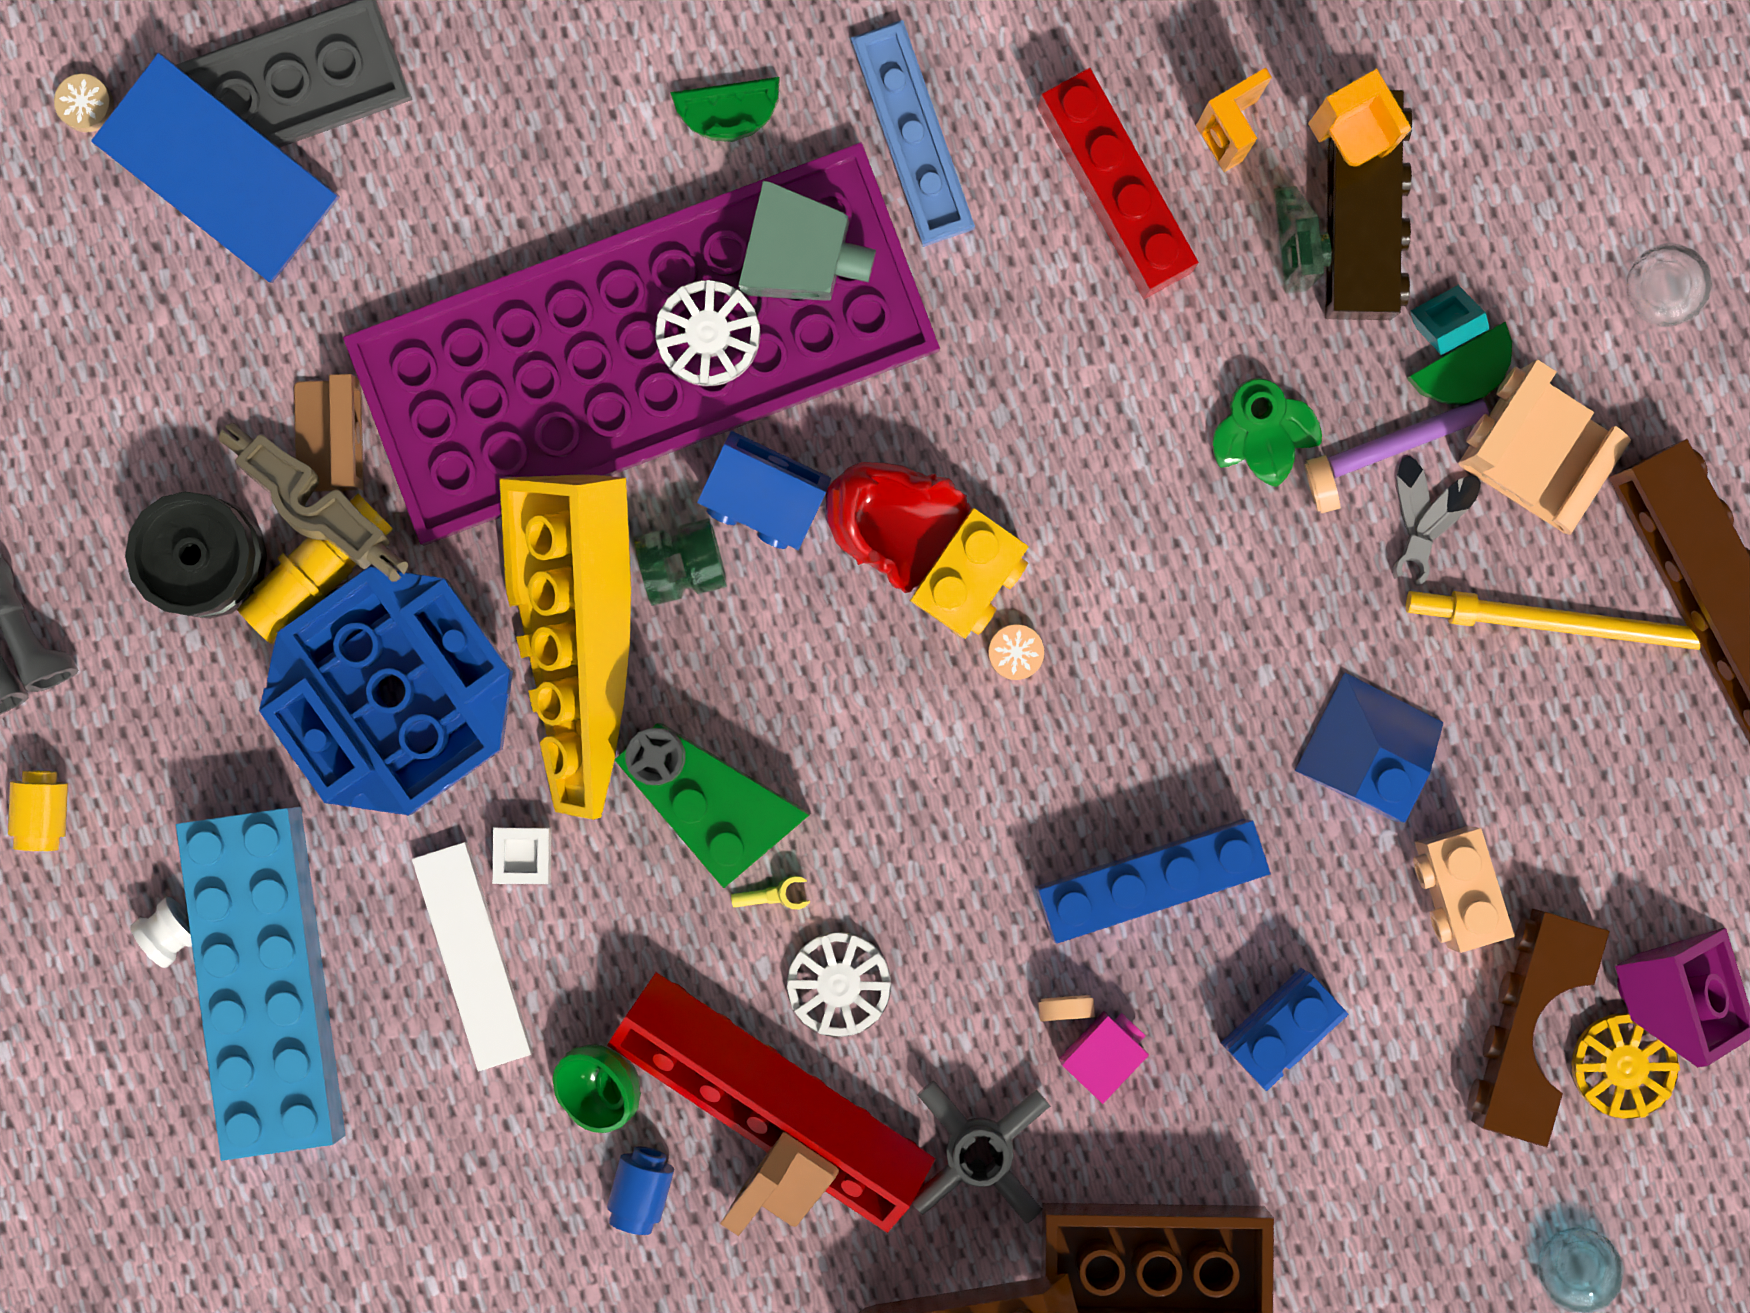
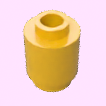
M24 770L22 771V781H10L8 835L13 836V849L22 851L59 850L60 837L66 836L68 783L57 782L56 771Z

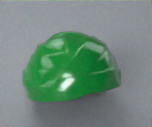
M597 1044L580 1046L567 1052L555 1067L552 1080L556 1099L568 1116L585 1130L595 1133L611 1132L621 1128L637 1112L641 1097L640 1077L633 1063L615 1050Z

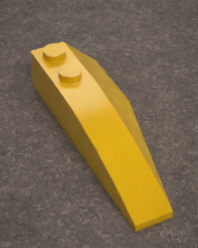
M587 474L501 478L500 496L505 587L509 607L518 605L524 635L516 637L521 658L529 657L536 685V689L528 690L532 711L537 712L539 718L544 722L547 737L540 741V747L554 810L557 813L592 820L602 817L616 755L625 699L630 647L631 574L626 478Z

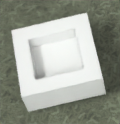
M550 827L493 828L492 884L551 883Z

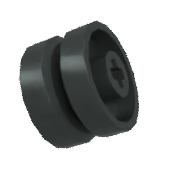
M184 491L163 496L141 511L129 531L125 559L130 580L145 600L165 612L211 619L232 614L254 592L252 589L264 579L267 552L262 532L249 514L222 499L206 494ZM194 549L201 550V558L198 562L191 561Z

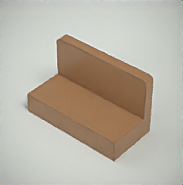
M352 374L329 375V381L297 382L294 385L296 459L309 466L318 475L320 480L314 492L364 490L362 387L359 379Z
M783 1132L746 1180L720 1224L739 1236L760 1208L764 1207L789 1225L796 1227L834 1181L839 1169Z

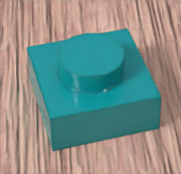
M1459 285L1410 310L1416 329L1440 355L1490 329L1486 312Z

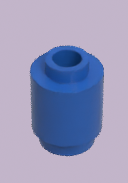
M638 1146L634 1148L633 1153H625L620 1156L607 1204V1209L611 1212L609 1218L611 1226L636 1235H649L652 1233L654 1224L661 1221L674 1174V1167L665 1162L666 1154L656 1149Z

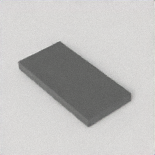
M354 0L176 64L279 148L413 100L377 0Z

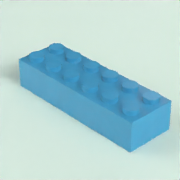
M301 806L176 824L221 1161L334 1145L346 1136Z

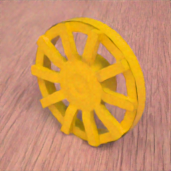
M1628 1013L1608 1015L1593 1022L1579 1037L1572 1054V1075L1581 1096L1596 1110L1620 1119L1646 1117L1661 1107L1671 1097L1677 1082L1678 1071H1680L1677 1053L1660 1040H1654L1642 1050L1638 1048L1644 1029L1633 1022ZM1618 1024H1635L1629 1044L1623 1042ZM1608 1027L1614 1045L1609 1048L1594 1038L1597 1033ZM1588 1045L1602 1054L1600 1063H1583ZM1663 1047L1667 1062H1649L1647 1057ZM1649 1071H1667L1662 1086L1648 1077ZM1584 1072H1602L1604 1078L1592 1088H1589L1585 1081ZM1642 1083L1657 1093L1647 1103H1644L1638 1087ZM1612 1084L1615 1086V1091L1609 1107L1597 1099L1596 1096ZM1625 1089L1630 1090L1635 1108L1620 1109Z

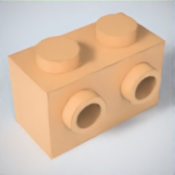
M1465 826L1415 842L1419 856L1413 858L1414 868L1422 888H1429L1435 907V910L1430 911V919L1435 935L1440 943L1446 942L1447 948L1462 953L1515 937L1481 828Z

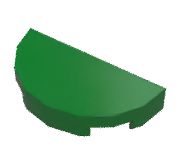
M773 77L670 93L678 116L693 132L711 141L734 142L754 135L770 120L779 102L780 78Z
M1506 321L1406 379L1422 396L1430 397L1440 403L1464 405L1484 398L1503 381L1511 364L1512 339Z

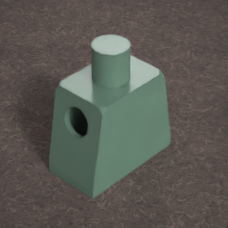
M763 181L739 281V288L743 295L831 300L837 275L869 283L876 249L845 242L849 226V219L846 214L774 183Z

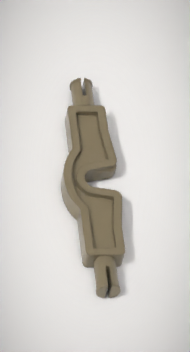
M230 423L225 427L238 441L233 439L224 430L220 432L219 441L238 455L236 464L245 474L271 494L275 508L294 530L312 539L328 540L362 569H366L372 564L392 582L399 580L401 576L388 563L393 565L402 574L406 573L408 563L387 548L390 541L382 530L365 518L340 491L333 490L314 505L305 507L306 502L318 486L320 480L318 475L309 466L282 451L264 435H258L253 440L235 423Z

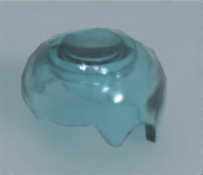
M1577 1226L1555 1232L1541 1247L1538 1256L1537 1278L1551 1303L1558 1308L1571 1313H1593L1607 1308L1621 1292L1624 1274L1622 1258L1614 1244L1601 1232Z

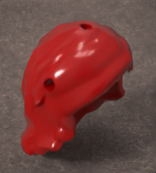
M860 462L848 467L829 485L826 493L825 519L836 544L856 559L858 565L862 563L869 564L886 575L894 588L908 593L912 592L913 588L919 586L972 508L967 503V495L956 489L955 484L950 478L937 477L936 474L926 476L902 465L884 462Z

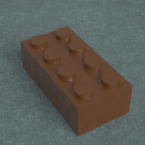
M1042 1203L1041 1277L1068 1273L1078 1313H1273L1274 1217L1265 1206Z

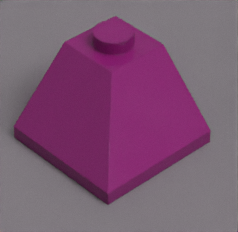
M1726 928L1640 952L1615 966L1618 975V991L1623 1001L1626 1002L1631 1020L1697 1068L1709 1066L1750 1040V1005Z

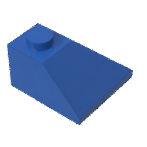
M1344 672L1295 771L1392 821L1405 823L1431 772L1444 722Z

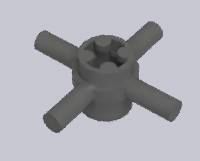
M935 1081L925 1086L917 1096L950 1133L946 1147L948 1165L919 1189L912 1202L914 1207L924 1215L961 1182L975 1187L991 1186L993 1184L1025 1224L1035 1219L1043 1209L1010 1171L1014 1157L1011 1140L1051 1107L1047 1100L1036 1089L998 1122L983 1117L967 1120ZM975 1136L979 1138L986 1136L989 1143L992 1144L990 1153L994 1159L986 1166L981 1160H974L968 1163L964 1157L968 1146L976 1141Z

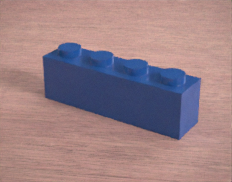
M1244 818L1035 886L1051 938L1058 944L1270 875L1271 873L1254 821Z

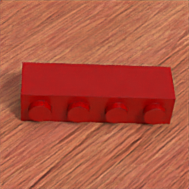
M1088 68L1042 93L1037 109L1142 298L1146 299L1190 275L1199 262L1092 69Z

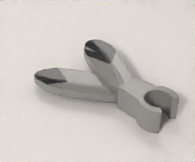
M1406 456L1399 464L1396 483L1401 512L1409 537L1402 556L1393 566L1392 574L1394 579L1403 575L1402 566L1404 562L1413 561L1420 569V575L1414 581L1416 586L1426 581L1430 573L1428 559L1433 544L1432 540L1438 538L1469 510L1477 499L1481 482L1477 476H1467L1458 479L1431 505L1424 470L1414 458Z

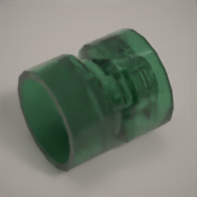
M710 518L680 525L677 535L674 536L669 535L665 530H660L634 537L638 564L651 606L680 600L683 598L685 590L689 588L699 595L728 587L718 542ZM680 553L684 571L671 573L668 557Z

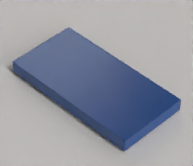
M160 53L151 61L91 140L92 143L269 283L275 281L340 198L337 193Z

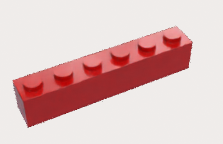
M655 972L607 1044V1046L767 1153L781 1134L785 1132L835 1165L839 1172L825 1192L887 1233L910 1208L936 1159L919 1148L914 1141L901 1136L874 1118L866 1109L856 1106L826 1086L821 1079L810 1075L780 1055L776 1049L762 1043L735 1025L727 1016L717 1013L687 993L682 986L669 981L657 972Z

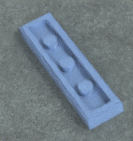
M901 20L851 37V43L922 246L925 247L974 230L975 225L904 21Z

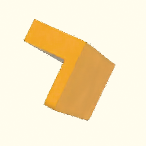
M1266 67L1208 101L1196 124V128L1223 172L1243 162L1257 140V136L1241 111L1258 102L1270 82L1272 76Z

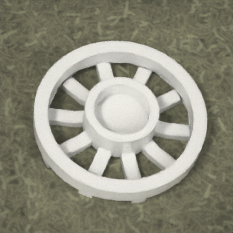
M707 280L682 286L666 300L657 316L655 338L658 351L668 368L679 378L689 383L700 386H716L730 382L745 372L757 354L760 344V324L755 309L741 291L728 284ZM706 291L705 310H698L689 296L690 294ZM715 291L731 297L719 312L713 311ZM681 300H683L692 315L689 320L670 313ZM739 303L746 311L748 317L727 322L725 318ZM666 321L685 328V333L665 338ZM751 326L750 344L731 337V331ZM688 342L690 347L676 362L669 354L667 347ZM728 346L746 352L743 359L735 366H733L724 351ZM695 354L701 356L700 375H695L684 369L685 365ZM718 356L727 372L709 376L710 357Z
M846 932L827 933L810 940L796 954L787 977L788 998L795 1014L810 1029L821 1035L831 1037L852 1036L872 1026L884 1012L891 991L889 968L880 951L863 937ZM831 942L849 943L843 962H836ZM820 945H823L828 965L824 968L807 956ZM858 946L867 951L871 958L857 968H854L851 962ZM802 963L819 975L817 980H796L797 971ZM877 964L882 982L861 981L860 975ZM796 989H817L818 995L801 1006ZM860 990L881 991V997L877 1006L874 1007L859 995ZM824 1001L828 1005L822 1022L819 1023L811 1018L807 1012ZM853 1002L870 1014L866 1019L857 1024L854 1022L849 1006ZM836 1007H841L847 1027L829 1026Z

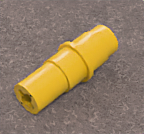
M359 493L350 500L352 505L365 518L382 530L386 536L393 530ZM307 537L288 556L282 553L277 558L280 564L252 589L254 592L236 608L239 614L270 644L275 642L278 631L325 599L353 572L351 569L356 563L328 540H316Z

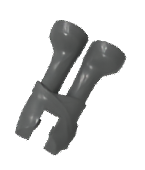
M1 553L0 628L14 658L21 681L8 668L0 653V715L24 703L29 698L26 690L31 692L48 690L75 676L79 671L73 658L68 653L46 649L34 634L23 612L24 606L13 588L12 571L2 558Z

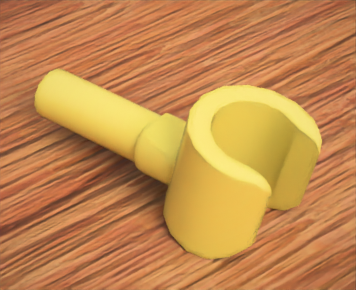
M788 876L780 881L776 887L731 894L732 906L734 908L764 903H781L790 909L799 910L805 908L810 903V900L791 903L786 897V889L793 882L801 883L807 882V880L800 876Z

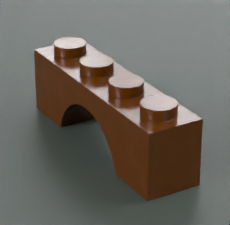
M1533 908L1529 919L1523 917L1520 920L1513 943L1514 949L1520 951L1514 972L1507 971L1505 973L1498 993V1002L1504 1004L1498 1026L1491 1025L1489 1027L1483 1044V1056L1489 1058L1483 1080L1478 1078L1474 1080L1468 1096L1467 1109L1473 1112L1471 1119L1473 1123L1482 1129L1548 1148L1563 1093L1546 1079L1537 1064L1533 1048L1535 1026L1544 1008L1556 996L1576 987L1595 984L1609 936V930Z

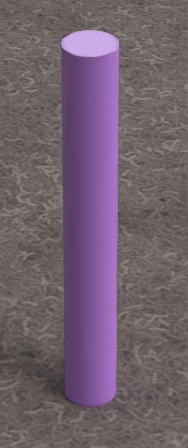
M1481 398L1328 457L1333 477L1343 476L1474 425L1484 414L1489 416L1488 408Z

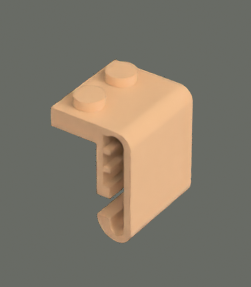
M1537 359L1521 369L1515 366L1506 376L1496 393L1500 399L1489 416L1484 414L1470 432L1466 440L1470 446L1458 465L1559 531L1571 535L1631 439L1617 426L1611 427L1608 431L1592 421L1590 418L1594 412L1551 385L1550 382L1557 371Z

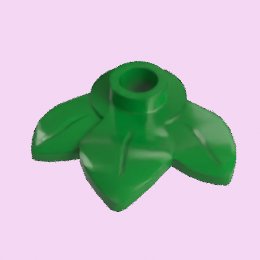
M1253 378L1243 382L1234 391L1230 402L1231 413L1216 427L1212 446L1215 460L1219 467H1229L1245 459L1248 467L1257 478L1266 484L1277 487L1282 484L1292 470L1296 456L1295 448L1319 446L1322 443V430L1314 411L1306 403L1300 400L1285 398L1279 386L1267 379ZM1259 397H1265L1268 402L1266 412L1261 416H1253L1251 412L1252 403Z

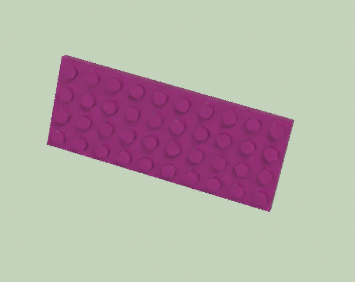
M862 142L343 337L419 543L423 546L502 517L501 478L586 474L611 476L940 352L938 341ZM763 181L774 183L846 214L849 219V226L845 242L876 249L869 283L837 275L832 298L826 301L744 295L754 307L760 324L759 348L753 362L744 373L725 384L700 386L679 378L668 368L658 351L655 338L657 316L662 306L680 287L697 281H718L740 291L739 281ZM706 291L690 294L689 296L698 310H705ZM715 291L713 311L719 312L731 297ZM683 300L679 301L670 312L687 320L692 317ZM737 303L725 319L727 322L747 318L748 315L744 308ZM666 321L665 338L685 333V328ZM751 326L731 331V337L750 344ZM686 342L669 346L667 349L671 357L677 362L690 346ZM731 346L724 350L733 366L737 365L746 353ZM695 354L685 365L684 369L695 375H700L701 356ZM718 356L710 357L709 376L727 372Z

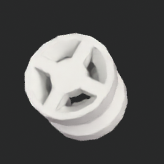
M165 897L156 906V912L149 918L140 917L130 926L131 933L141 949L150 959L163 968H167L176 960L177 952L184 946L192 947L188 914L171 897Z

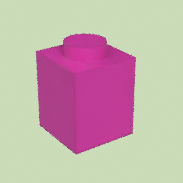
M1103 1011L1062 1054L1059 1061L1070 1074L1104 1104L1149 1056L1139 1044L1146 1035L1123 1013L1113 1020Z

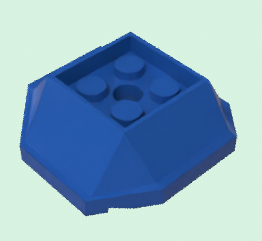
M368 567L277 632L267 684L263 690L259 712L324 803L408 816L417 812L503 750L513 670L448 579L413 573L402 574L400 571H397L401 578L392 582L377 568ZM395 675L404 683L405 696L399 705L389 707L381 699L380 688L386 678Z

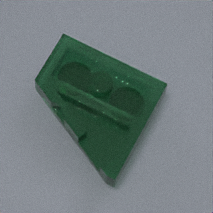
M1296 186L1274 188L1285 294L1308 291L1325 273L1324 266L1331 265L1330 237L1328 232H1320L1317 214Z

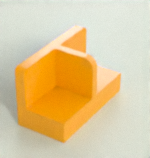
M1377 69L1326 97L1308 123L1319 143L1331 136L1345 162L1350 166H1359L1377 155L1380 158L1388 155L1411 130L1410 124Z

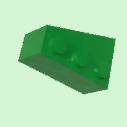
M656 723L652 728L666 729L675 733L682 741L686 751L684 767L674 780L661 785H647L638 781L629 772L626 764V750L614 759L723 889L811 814L662 723Z

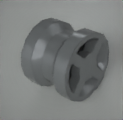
M649 728L638 732L630 740L626 749V764L629 772L638 781L647 785H661L674 780L681 773L685 764L686 751L682 741L675 733L666 729Z

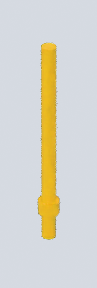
M1409 591L1406 599L1407 613L1448 618L1449 624L1473 626L1476 621L1700 650L1699 640L1688 626L1479 600L1478 595L1475 593L1453 591L1451 596Z

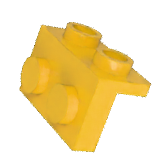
M972 508L909 601L951 629V632L960 638L966 639L971 631L979 635L997 610L990 603L1003 585L1010 590L1026 569L1028 562L1022 556L1029 546L984 514Z

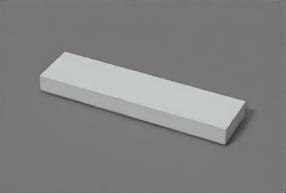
M468 842L413 858L412 862L478 1072L533 1054Z

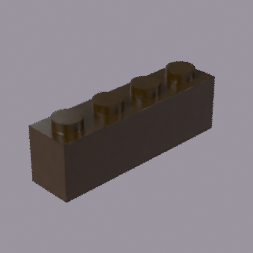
M1390 90L1410 124L1411 130L1388 155L1382 158L1377 155L1359 166H1350L1345 162L1331 136L1328 138L1325 319L1391 321L1401 313V306L1408 305L1410 277L1408 273H1401L1402 251H1408L1411 223L1409 218H1402V196H1408L1410 193L1412 170L1410 163H1403V141H1409L1411 137L1412 110L1411 108L1404 107V90Z

